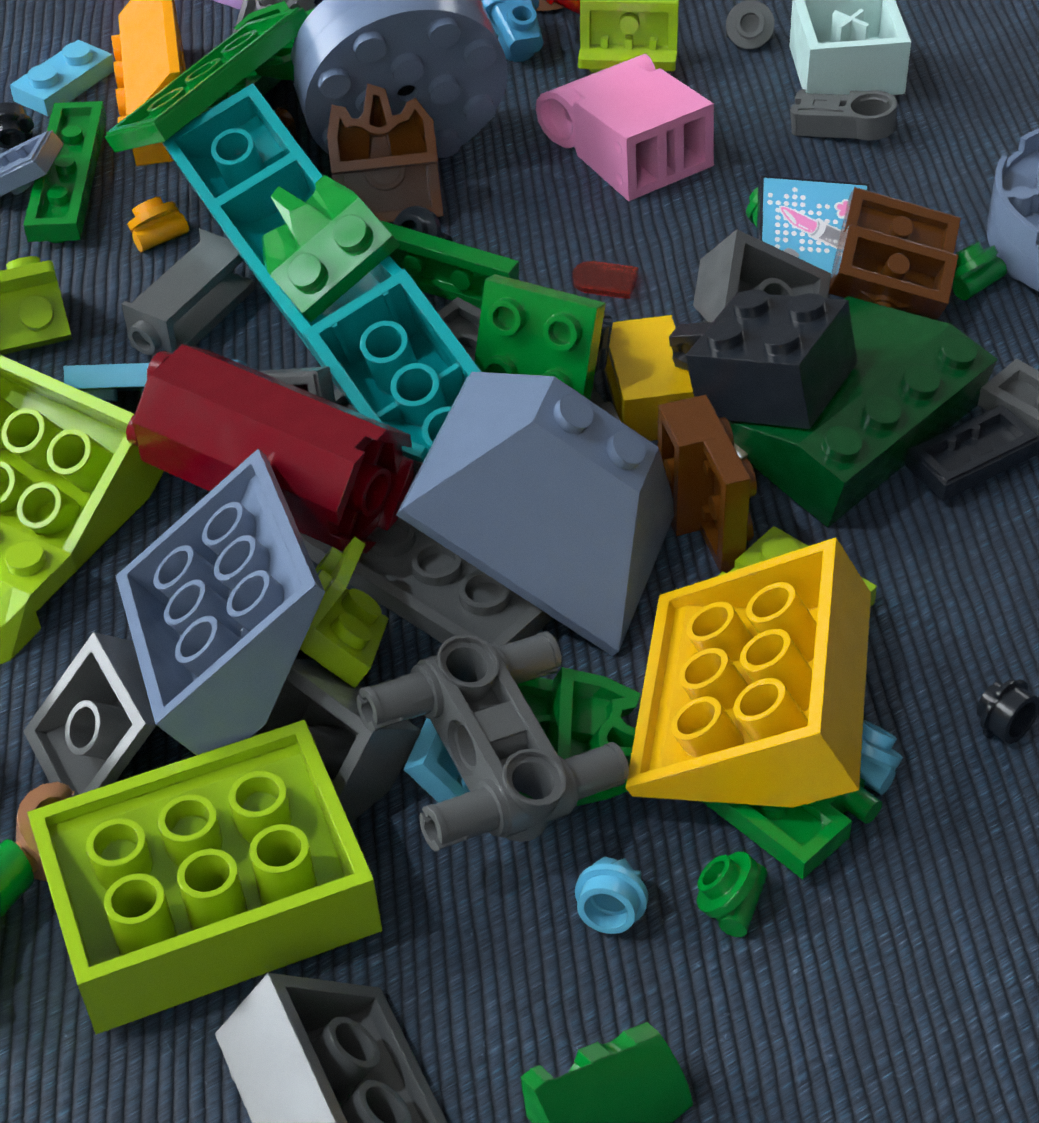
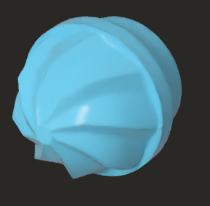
M603 857L596 861L592 866L586 868L577 880L575 898L578 914L585 924L602 933L617 934L628 930L634 922L643 916L648 903V891L642 881L641 871L633 870L625 858L616 860Z

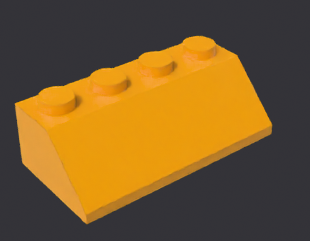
M130 0L118 15L120 34L111 35L115 57L113 65L118 88L115 89L120 115L118 123L186 71L183 44L174 0ZM162 142L133 148L136 166L174 161Z

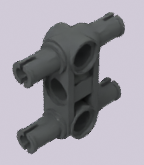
M548 631L501 646H497L493 642L488 643L471 635H456L443 642L438 649L437 655L419 660L411 669L410 674L359 690L360 695H357L358 712L363 724L370 732L422 715L430 719L470 791L423 807V812L420 813V826L423 836L432 850L440 851L451 845L488 832L493 836L518 842L534 840L542 835L549 822L568 816L577 806L578 800L613 787L621 786L625 783V779H628L629 766L622 749L614 742L566 759L558 756L519 690L518 684L557 673V667L561 666L562 655L559 645ZM519 792L526 793L527 795L531 796L533 799L526 798L525 796L521 795Z

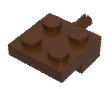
M854 187L848 198L830 277L829 294L843 298L849 296L937 320L949 304L958 255L954 254L961 217Z
M706 394L658 405L657 446L661 453L673 496L674 517L671 526L676 536L700 531L720 573H727L734 568L735 560L746 551V542L751 541L754 536L753 523L749 512V497L755 496L757 493V483L753 467L747 458L740 459L734 448V437L729 421L726 417L718 418Z

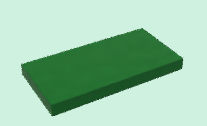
M304 8L290 9L248 22L106 132L105 139L114 152L168 140L296 38L300 27L308 17Z

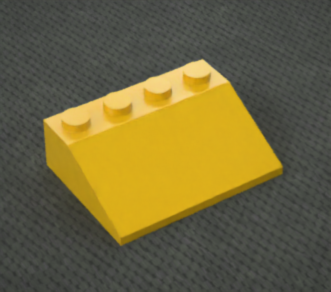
M836 537L659 595L629 764V776L625 787L632 797L794 808L859 790L871 592Z

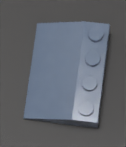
M259 449L251 454L116 575L155 724L195 755L255 736L256 732L268 721L325 594L267 456Z

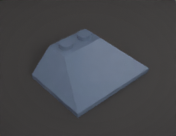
M471 372L458 393L396 516L600 649L614 656L621 648L674 517L673 496L659 447L555 376Z

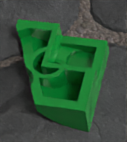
M648 1022L623 1031L611 1042L605 1044L596 1042L578 1049L574 1060L575 1063L569 1072L554 1078L541 1065H538L520 1077L526 1116L531 1123H672L693 1106L689 1085L677 1059L662 1035Z

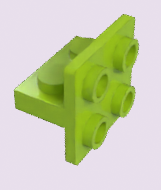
M28 256L8 262L6 264L7 269L0 271V355L72 340L52 260L41 262L37 256Z
M356 537L351 540L342 553L332 546L315 568L325 594L300 647L301 651L353 688L359 684L371 669L389 620L388 617L382 614L380 606L371 596L358 589L349 590L346 588L366 545Z

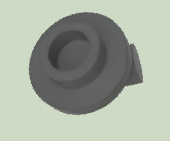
M745 0L738 3L728 14L726 37H729L734 45L745 50H754L764 46L770 39H774L775 19L771 10L764 3L756 0Z

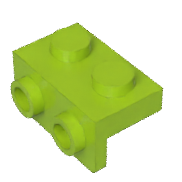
M580 0L578 68L589 69L592 73H596L642 54H647L651 58L655 69L661 68L665 72L675 71L678 52L679 0Z

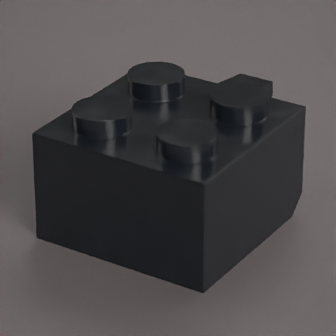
M762 290L737 292L713 322L679 324L669 336L675 367L689 370L694 397L706 394L718 418L726 417L730 421L810 429L858 363L848 300L824 298L815 293L786 296L771 295Z

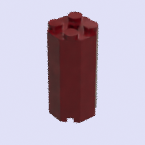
M184 344L173 353L160 351L151 359L147 369V381L137 410L131 417L126 429V438L130 444L138 447L141 461L208 491L215 488L257 449L261 450L270 462L299 532L331 547L333 546L340 551H344L354 537L366 544L362 553L370 551L377 542L367 537L376 527L388 531L398 520L396 514L415 474L413 460L403 457L402 446L412 448L410 434L212 351Z

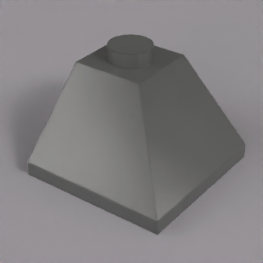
M736 229L700 259L693 306L708 322H713L737 292L762 290L767 294L786 296L815 293L828 298L831 273Z
M93 632L23 731L49 783L60 782L69 785L72 791H75V796L115 783L157 726L154 721L133 641Z

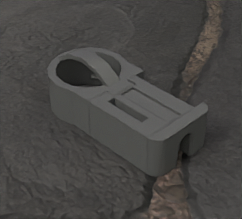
M802 89L796 93L795 104L790 109L791 132L795 136L854 138L869 141L886 138L893 134L898 127L897 100L893 95L883 91H850L849 95L810 94L806 93V89Z

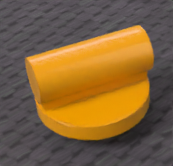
M161 197L149 199L133 208L132 212L135 217L127 223L132 232L133 241L140 252H144L189 232L188 223L184 215L179 212L174 201L163 203Z

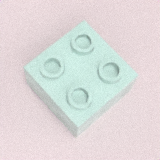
M792 0L789 47L801 87L806 89V93L849 95L850 91L877 90L891 95L905 94L911 40L895 0Z

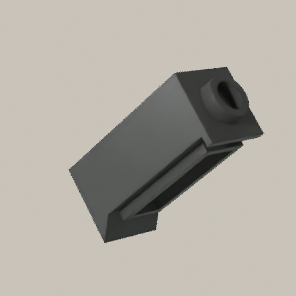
M199 228L200 242L187 252L132 303L127 301L121 303L131 347L143 354L155 356L160 351L173 353L182 344L194 347L255 290L253 280L231 272L243 261V258L229 239Z

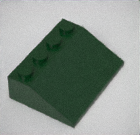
M847 296L844 299L849 302L858 363L812 427L806 429L728 420L733 432L734 443L748 453L747 459L755 469L828 528L905 465L907 449L947 431L975 408L979 402L981 387L988 382L998 359L952 324Z

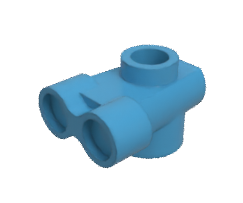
M481 0L490 20H494L499 30L498 39L506 59L514 62H523L530 59L535 52L542 48L544 41L536 14L539 0Z

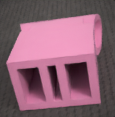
M642 54L542 93L536 100L537 119L548 138L564 148L575 147L577 156L628 201L714 166V103L661 68L655 69L651 58L647 54Z

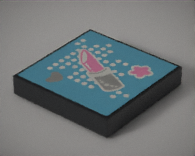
M761 175L758 184L757 239L832 273L848 198L854 187L870 191V184Z

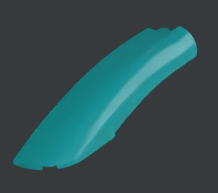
M252 83L191 120L168 140L162 142V144L235 249L321 367H330L332 381L354 410L410 434L412 448L402 446L403 455L423 463L466 378L471 372H481V370L407 271L401 269L390 256L386 257L312 322L301 313L267 272L263 262L262 237L264 234L286 224L271 195L280 186L306 202L313 195L315 183L322 175Z

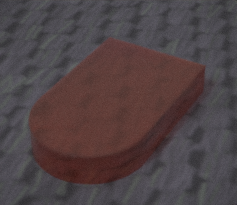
M586 261L574 268L573 285L577 290L584 293L630 299L639 276V267Z

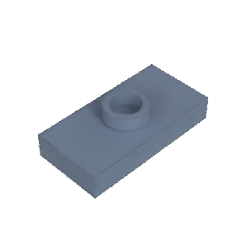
M53 130L39 134L0 154V196L9 192L13 195H18L28 189L34 183V180L47 174L64 145Z

